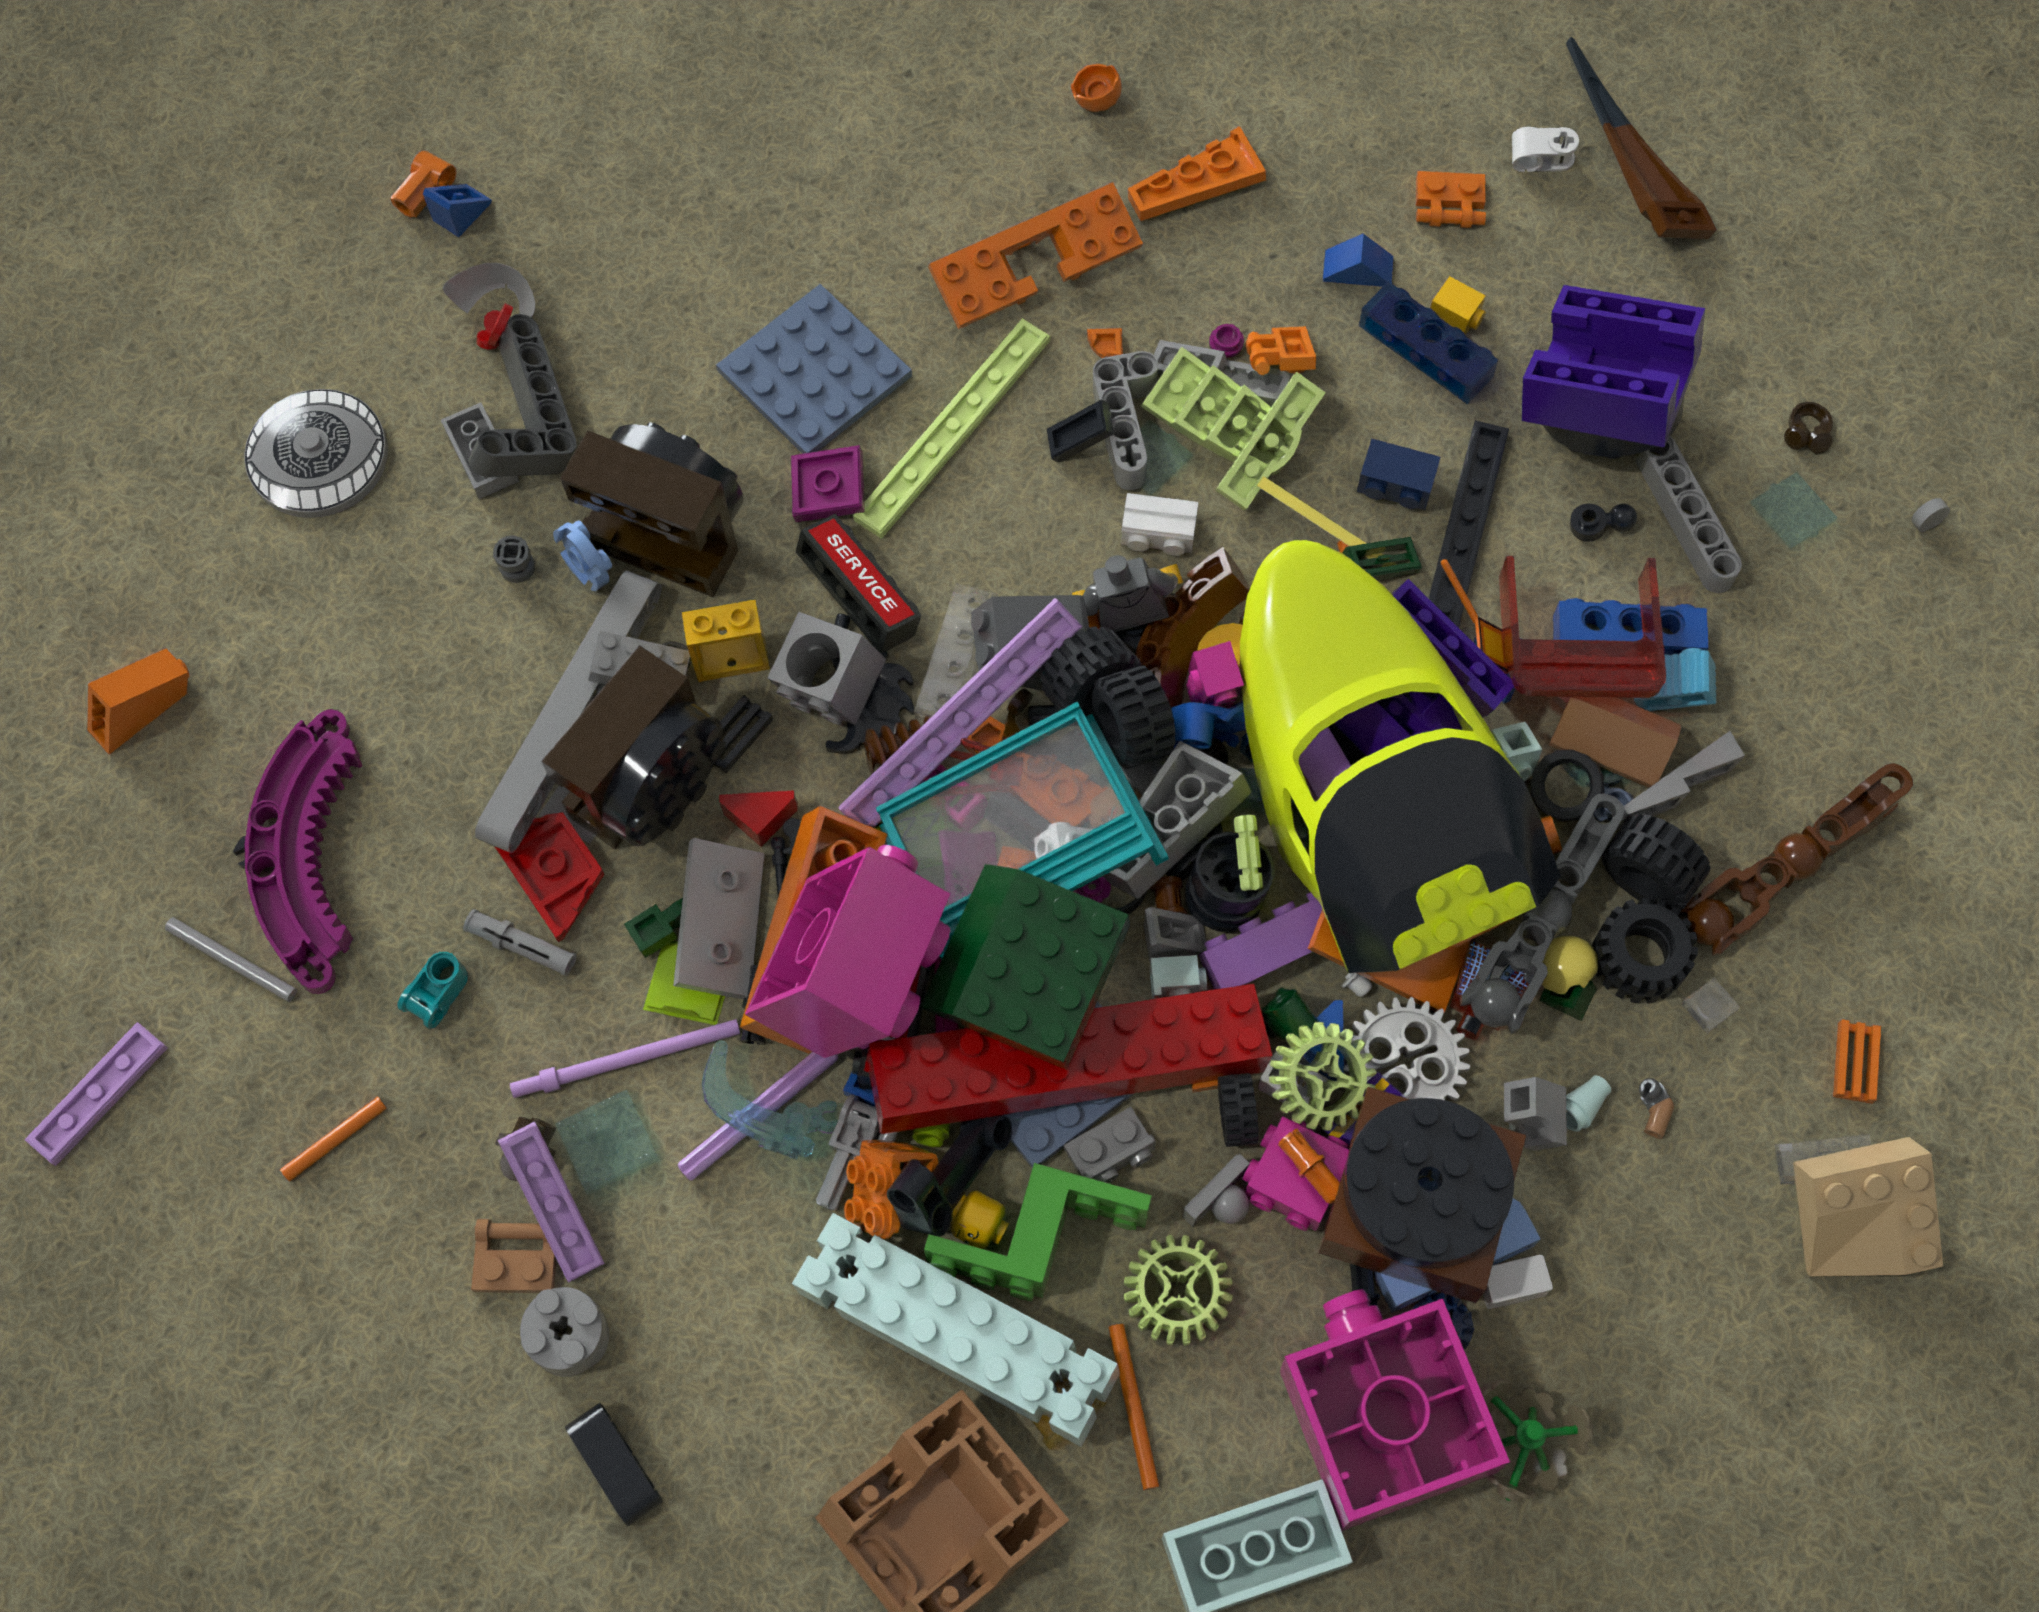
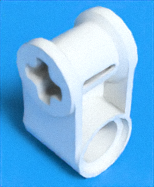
M1522 127L1517 129L1512 134L1513 168L1518 172H1525V169H1527V172H1560L1570 169L1574 164V152L1579 144L1577 133L1566 127ZM1563 136V142L1559 144L1560 138ZM1561 156H1564L1563 162L1559 163Z

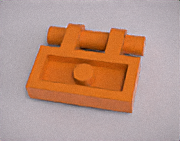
M1418 171L1416 176V206H1426L1429 209H1417L1416 222L1429 223V226L1440 227L1441 223L1460 224V228H1471L1472 225H1485L1486 212L1473 211V209H1484L1485 174ZM1442 207H1446V208H1460V211H1459V210H1442Z
M1306 326L1272 328L1271 334L1251 332L1247 337L1245 345L1250 356L1251 367L1260 375L1267 374L1270 371L1271 365H1279L1280 371H1287L1293 374L1296 372L1303 373L1305 370H1316V354Z

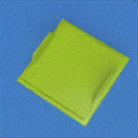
M672 941L662 947L643 1010L717 1025L725 996L673 986L678 942Z

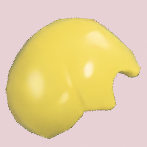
M1561 936L1554 938L1542 961L1547 966L1548 971L1542 985L1544 988L1558 994H1566L1568 989L1574 985H1581L1582 988H1585L1597 973L1598 955L1591 945L1580 937Z

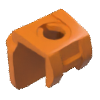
M863 1140L860 1145V1155L856 1156L854 1160H850L846 1168L848 1181L854 1184L853 1197L847 1200L844 1206L846 1220L861 1227L862 1231L882 1239H889L894 1233H898L900 1229L899 1218L886 1193L901 1172L900 1162H904L905 1167L908 1161L917 1159L921 1165L933 1172L939 1164L937 1155L905 1142Z

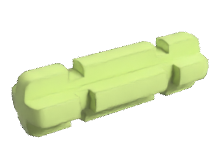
M1255 815L1237 816L1234 818L1235 833L1239 834V838H1236L1238 868L1242 869L1243 875H1239L1240 887L1244 891L1259 890L1263 887L1262 873H1258V867H1261L1258 836L1254 834V831H1257V820Z

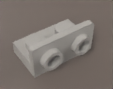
M1129 1107L1064 1144L1063 1148L1080 1176L1109 1184L1119 1176L1117 1171L1131 1164L1132 1168H1136L1153 1157L1151 1151L1155 1150L1156 1140L1152 1134L1148 1135L1132 1107Z

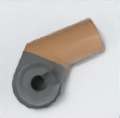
M1648 1078L1639 1085L1641 1099L1650 1113L1644 1132L1657 1139H1663L1674 1110V1103L1660 1082L1653 1078Z

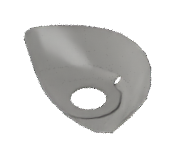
M496 262L472 266L450 278L442 288L444 293L460 309L468 313L483 295L494 289L505 288L507 283V287L516 294L519 300L520 314L532 317L535 312V299L527 280L519 271L505 264Z

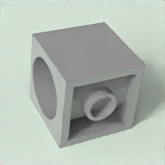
M798 612L767 679L778 687L777 694L791 700L790 705L805 713H810L811 709L822 712V718L837 725H841L842 721L856 725L886 659L863 635ZM840 657L839 666L831 679L822 685L812 687V681L817 670L825 662Z

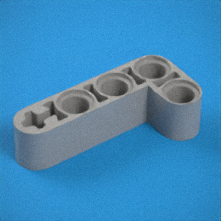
M1147 351L1099 359L1093 367V395L1095 403L1102 399L1109 403L1114 434L1106 438L1105 443L1117 485L1125 490L1139 489L1146 481L1147 454L1132 399L1148 396L1158 381V360L1156 356ZM1130 459H1131V467L1129 466V463L1126 462V461H1128V460H1130Z

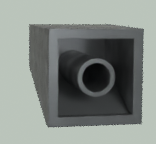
M996 596L989 598L971 612V626L974 633L975 659L978 665V672L1054 598L1081 624L1082 628L1079 631H1087L1089 621L1084 596ZM1045 663L1021 687L1043 691L1041 688L1043 683L1041 681V673L1046 670L1044 668Z

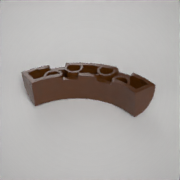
M1224 547L1195 566L1187 574L1189 580L1181 586L1174 596L1169 594L1165 597L1169 617L1148 623L1135 652V656L1140 660L1142 666L1147 667L1161 684L1171 708L1182 704L1183 689L1193 652L1198 650L1201 639L1226 614L1246 600L1250 590L1242 572Z

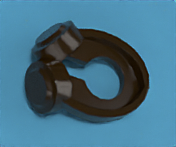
M1803 402L1796 405L1789 417V428L1784 434L1786 444L1792 449H1800L1806 446L1815 454L1824 453L1832 444L1830 432L1833 427V420L1830 412L1815 402ZM1812 416L1819 421L1820 425L1816 426L1814 431L1810 433L1806 428V424L1801 421V417Z

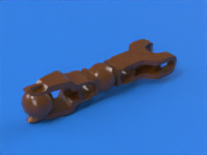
M1895 763L1883 766L1860 783L1845 798L1822 814L1812 827L1808 825L1802 833H1794L1782 838L1776 844L1774 851L1769 857L1761 859L1743 871L1738 868L1727 869L1705 886L1700 893L1692 897L1685 908L1679 913L1680 915H1685V918H1688L1692 924L1688 932H1696V942L1699 945L1712 946V956L1721 955L1733 942H1736L1761 924L1769 913V903L1780 894L1784 887L1789 888L1795 881H1802L1815 876L1827 857L1836 854L1855 839L1868 833L1887 819L1898 806V802L1907 795L1913 786V779L1908 770ZM1885 777H1894L1899 780L1900 789L1893 793L1886 785L1881 783V780ZM1819 830L1830 831L1834 835L1835 841L1825 840ZM1760 873L1773 875L1777 884H1767L1762 880ZM1725 889H1730L1735 893L1740 892V898L1751 904V914L1735 926L1734 916L1729 906L1720 900L1712 899Z

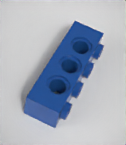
M1572 598L1559 601L1553 614V655L1642 659L1649 653L1679 655L1688 648L1708 650L1707 608H1695L1690 604H1680L1673 607L1658 606L1653 602L1634 605L1621 604V602L1615 600L1595 603ZM1586 624H1594L1600 630H1591ZM1623 626H1630L1634 628L1636 632H1629L1625 630ZM1660 627L1669 629L1673 634L1664 633Z

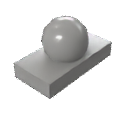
M1236 1154L1184 1207L1183 1218L1192 1227L1210 1210L1223 1223L1232 1224L1244 1219L1249 1212V1198L1245 1191L1235 1184L1244 1176L1250 1163L1241 1154Z

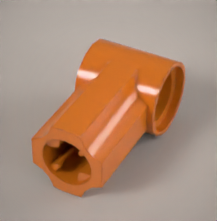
M428 151L419 152L411 164V174L390 198L391 202L404 215L416 218L427 205L423 196L424 189L452 185L456 178V168L454 165Z

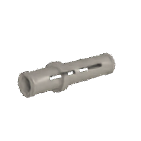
M473 909L464 922L463 930L465 932H470L492 942L494 948L499 950L506 948L531 961L561 973V975L568 976L576 962L577 955L575 953H570L514 928V923L508 920L501 922L479 912V910Z

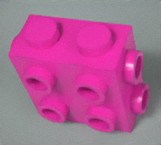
M1282 1116L1277 1127L1272 1124L1269 1125L1260 1143V1146L1266 1148L1260 1161L1254 1158L1251 1160L1242 1180L1248 1182L1245 1193L1250 1197L1249 1201L1255 1207L1266 1212H1271L1274 1209L1287 1216L1285 1220L1295 1228L1307 1231L1310 1228L1316 1231L1329 1203L1325 1202L1306 1177L1300 1178L1298 1175L1300 1171L1278 1146V1143L1289 1132L1298 1128L1317 1154L1324 1155L1326 1158L1324 1164L1339 1182L1349 1153V1146L1337 1137L1328 1135L1325 1138L1313 1132V1129L1306 1127L1305 1121L1298 1124L1293 1122L1292 1118L1289 1120Z

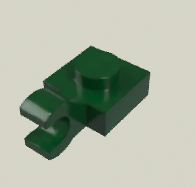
M683 898L678 899L662 912L657 904L624 923V926L645 958L678 938L673 929L680 928Z

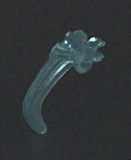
M719 1040L714 1045L707 1060L701 1083L704 1101L708 1107L727 1124L759 1141V1147L789 1156V1158L795 1160L798 1159V1156H811L815 1143L806 1135L808 1132L815 1131L826 1134L834 1132L838 1120L828 1122L823 1119L822 1115L835 1112L836 1102L827 1100L813 1108H808L805 1104L799 1102L791 1103L785 1108L783 1114L752 1103L730 1087L725 1071L728 1045L725 1041Z

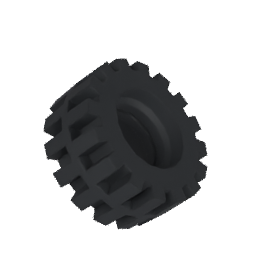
M1251 1074L1219 1076L1218 1100L1226 1147L1258 1144V1116Z

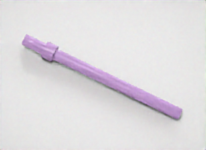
M737 1019L556 1070L555 1067L541 1070L539 1071L540 1075L510 1083L513 1098L541 1090L549 1093L561 1089L560 1085L738 1035L740 1030Z

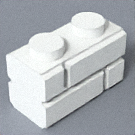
M1127 493L1121 531V544L1127 545L1134 551H1146L1148 548L1162 549L1166 554L1172 556H1180L1184 552L1192 553L1198 502Z

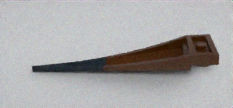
M1570 37L1566 42V46L1640 213L1652 223V227L1658 237L1709 239L1717 229L1704 203L1677 178L1648 146L1603 86L1575 39Z

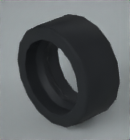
M1557 750L1544 756L1535 766L1530 778L1531 795L1536 806L1547 816L1551 815V817L1561 821L1579 820L1592 798L1597 794H1604L1605 792L1604 776L1599 765L1588 755L1575 750ZM1563 763H1572L1580 766L1587 773L1590 780V790L1587 798L1581 804L1574 807L1563 808L1555 805L1548 798L1545 791V781L1548 773L1554 767Z

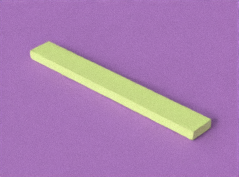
M1022 318L864 502L865 512L854 514V521L882 539L1050 342V335Z

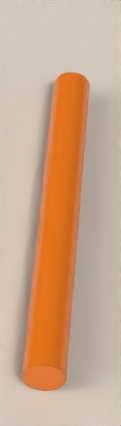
M1115 1324L1108 1328L1115 1361L1120 1372L1119 1379L1143 1490L1155 1489L1159 1487L1125 1326L1124 1324Z

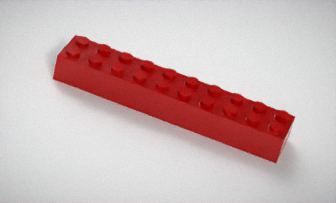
M1253 983L1094 1008L1067 1070L969 1028L869 1043L867 1064L880 1133L887 1134L1218 1080L1219 1076L1263 1073L1273 1055Z

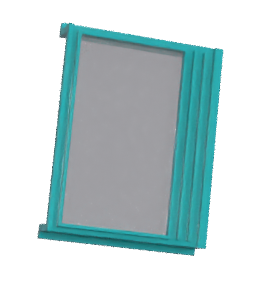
M1078 702L876 807L883 822L879 827L882 832L887 833V844L901 848L913 855L918 861L916 874L950 893L939 919L950 927L948 941L940 954L941 960L985 864L1019 869L1070 891H1075L1147 852L1150 854L1155 866L1169 860L1164 847L1092 714L1085 717Z

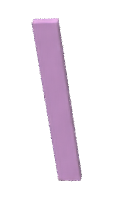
M1054 598L838 807L839 810L846 817L874 828L882 821L876 807L919 785L1052 657L1051 653L1056 648L1060 649L1063 646L1065 639L1074 636L1082 628L1081 624Z

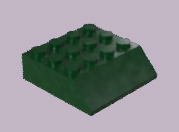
M985 864L920 1007L1067 1070L1129 930V915L1022 870Z

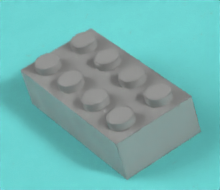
M481 402L441 419L443 427L479 499L519 482L518 476L483 477L476 474L469 466V457L479 434L485 430H494Z
M599 630L588 681L606 685L639 645L685 676L690 654L687 650Z

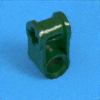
M1279 988L1276 991V997L1261 1009L1267 1035L1273 1039H1286L1289 1033L1296 1035L1300 1039V1026H1308L1312 1031L1314 1023L1319 1022L1295 989Z

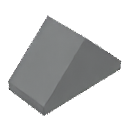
M1153 907L1145 909L1143 927L1149 962L1151 958L1198 956V954L1207 950L1204 945L1206 942L1204 927L1194 916Z

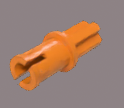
M1298 1128L1294 1129L1279 1141L1278 1146L1298 1168L1300 1178L1306 1177L1325 1202L1333 1204L1340 1182L1324 1164L1326 1159L1324 1155H1318Z

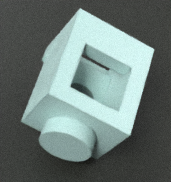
M1197 955L1151 958L1150 980L1152 999L1207 990L1205 967L1198 968Z

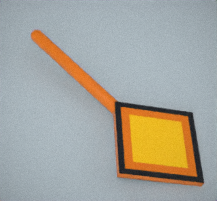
M1443 559L1441 565L1475 624L1477 647L1505 674H1508L1509 666L1505 630L1477 615L1449 562Z

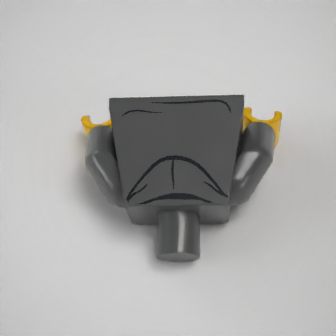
M1114 555L1106 561L1105 567L1096 569L1093 572V584L1087 586L1086 590L1073 592L1072 595L1084 596L1087 615L1090 617L1097 613L1100 628L1107 627L1110 631L1118 632L1168 618L1169 614L1164 596L1171 594L1177 584L1184 582L1177 564L1158 570L1157 568H1149L1143 558L1127 561L1121 555Z

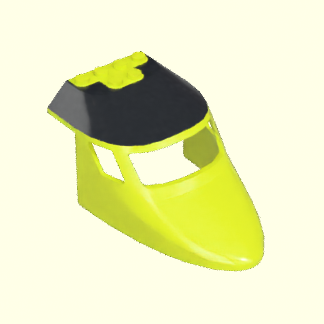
M1294 540L1283 543L1275 548L1258 568L1246 599L1240 639V674L1244 683L1241 691L1245 726L1257 783L1279 853L1286 864L1321 904L1348 973L1400 970L1540 906L1561 875L1538 809L1517 769L1508 760L1485 720L1479 714L1421 627L1385 586L1343 553L1320 543L1307 540ZM1410 691L1439 693L1451 704L1463 730L1442 728L1416 734L1389 745L1357 761L1336 776L1318 801L1315 802L1299 765V757L1319 732L1347 714L1364 706ZM1291 797L1309 829V855L1294 828Z

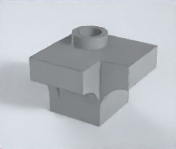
M1538 1077L1504 1083V1122L1509 1123V1130L1526 1135L1525 1148L1538 1151L1567 1145L1566 1087Z

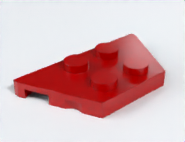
M560 812L535 818L514 852L510 853L495 847L558 943L565 938L605 875L565 814Z

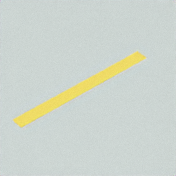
M1263 476L1257 486L1348 546L1366 544ZM1378 553V554L1366 555L1365 557H1367L1368 559H1370V558H1376V557L1381 556V555H1384V554Z

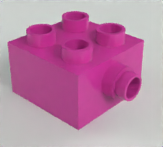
M882 845L877 851L868 847L807 878L745 1015L823 1058L856 1047L866 1049L869 1047V1043L889 1036L894 1038L900 1037L911 1025L920 1005V996L909 990L920 965L925 968L931 966L940 956L948 941L950 927L939 919L950 893L917 875V859L909 852L891 845Z
M1364 1289L1346 1293L1323 1305L1326 1319L1330 1321L1324 1326L1329 1340L1287 1355L1283 1360L1280 1369L1282 1379L1320 1478L1324 1481L1341 1531L1489 1477V1475L1497 1474L1510 1463L1443 1299L1383 1320L1379 1307L1377 1305L1370 1306L1371 1301Z

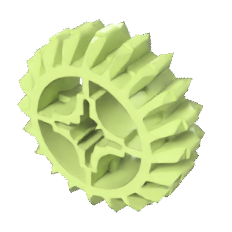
M1315 1022L1312 1031L1308 1026L1303 1025L1299 1027L1300 1039L1290 1033L1286 1036L1290 1048L1277 1046L1276 1051L1283 1056L1282 1061H1271L1270 1066L1279 1069V1076L1269 1077V1082L1280 1084L1281 1088L1276 1090L1272 1096L1277 1100L1286 1098L1280 1110L1283 1113L1294 1111L1292 1115L1293 1122L1300 1124L1305 1120L1306 1127L1310 1129H1316L1320 1123L1323 1130H1331L1333 1121L1340 1127L1347 1125L1346 1114L1351 1118H1358L1359 1111L1356 1105L1362 1104L1364 1091L1368 1087L1375 1088L1373 1084L1367 1083V1077H1373L1377 1072L1375 1069L1366 1068L1365 1064L1370 1062L1373 1056L1371 1053L1360 1054L1365 1042L1361 1039L1352 1041L1354 1033L1352 1030L1345 1029L1340 1033L1339 1024L1330 1023L1326 1029L1324 1023ZM1322 1044L1321 1052H1316V1056L1310 1064H1298L1302 1056L1310 1048ZM1337 1049L1347 1061L1349 1076L1343 1074L1338 1066L1339 1055L1336 1054ZM1321 1070L1327 1073L1328 1076L1337 1078V1081L1327 1080V1082H1323L1317 1076L1308 1074V1071L1318 1072ZM1296 1076L1306 1082V1096L1310 1098L1309 1104L1304 1101L1297 1089ZM1339 1087L1347 1088L1343 1096L1336 1103L1323 1108L1325 1101H1329L1331 1093Z
M1168 1235L1166 1237V1248L1162 1249L1156 1239L1151 1241L1153 1255L1144 1249H1140L1138 1257L1143 1264L1131 1261L1128 1267L1137 1276H1127L1124 1278L1125 1286L1136 1289L1125 1293L1124 1301L1138 1303L1129 1309V1316L1133 1318L1143 1314L1144 1317L1140 1320L1138 1329L1143 1331L1150 1324L1154 1325L1151 1339L1155 1341L1159 1338L1161 1330L1168 1332L1167 1345H1173L1175 1333L1181 1334L1184 1346L1189 1345L1191 1331H1194L1199 1341H1203L1206 1338L1203 1325L1213 1332L1217 1331L1219 1325L1213 1316L1225 1319L1228 1311L1219 1304H1229L1233 1297L1228 1292L1221 1291L1232 1286V1279L1218 1277L1227 1270L1226 1263L1212 1265L1217 1258L1218 1252L1213 1249L1204 1256L1202 1251L1205 1242L1202 1240L1197 1242L1195 1249L1189 1248L1190 1239L1187 1235L1182 1237L1181 1246H1175L1173 1236ZM1177 1259L1188 1261L1194 1264V1266H1190L1185 1271L1176 1272L1167 1265L1163 1267L1161 1263ZM1150 1272L1157 1277L1156 1281L1163 1290V1293L1152 1307L1146 1298L1144 1288L1145 1280ZM1203 1274L1206 1275L1211 1287V1301L1206 1309L1199 1303L1200 1298L1193 1289V1286ZM1188 1280L1184 1298H1180V1295H1178V1298L1171 1296L1168 1299L1172 1282H1176L1178 1285V1282L1184 1284ZM1178 1307L1184 1309L1189 1314L1192 1313L1195 1317L1185 1321H1174L1161 1315L1163 1313L1166 1314L1172 1308Z

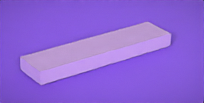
M137 1022L28 1135L25 1141L51 1164L56 1166L168 1047Z
M533 1122L499 1139L498 1142L568 1283L605 1264L536 1123Z

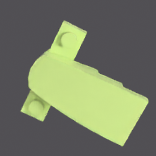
M1181 347L1141 407L1199 445L1234 462L1215 490L1242 510H1246L1261 489L1257 485L1264 476L1268 479L1279 473L1290 462L1300 441L1301 428L1326 392L1296 372L1272 407H1270L1247 386H1239L1214 365L1209 367L1185 348Z

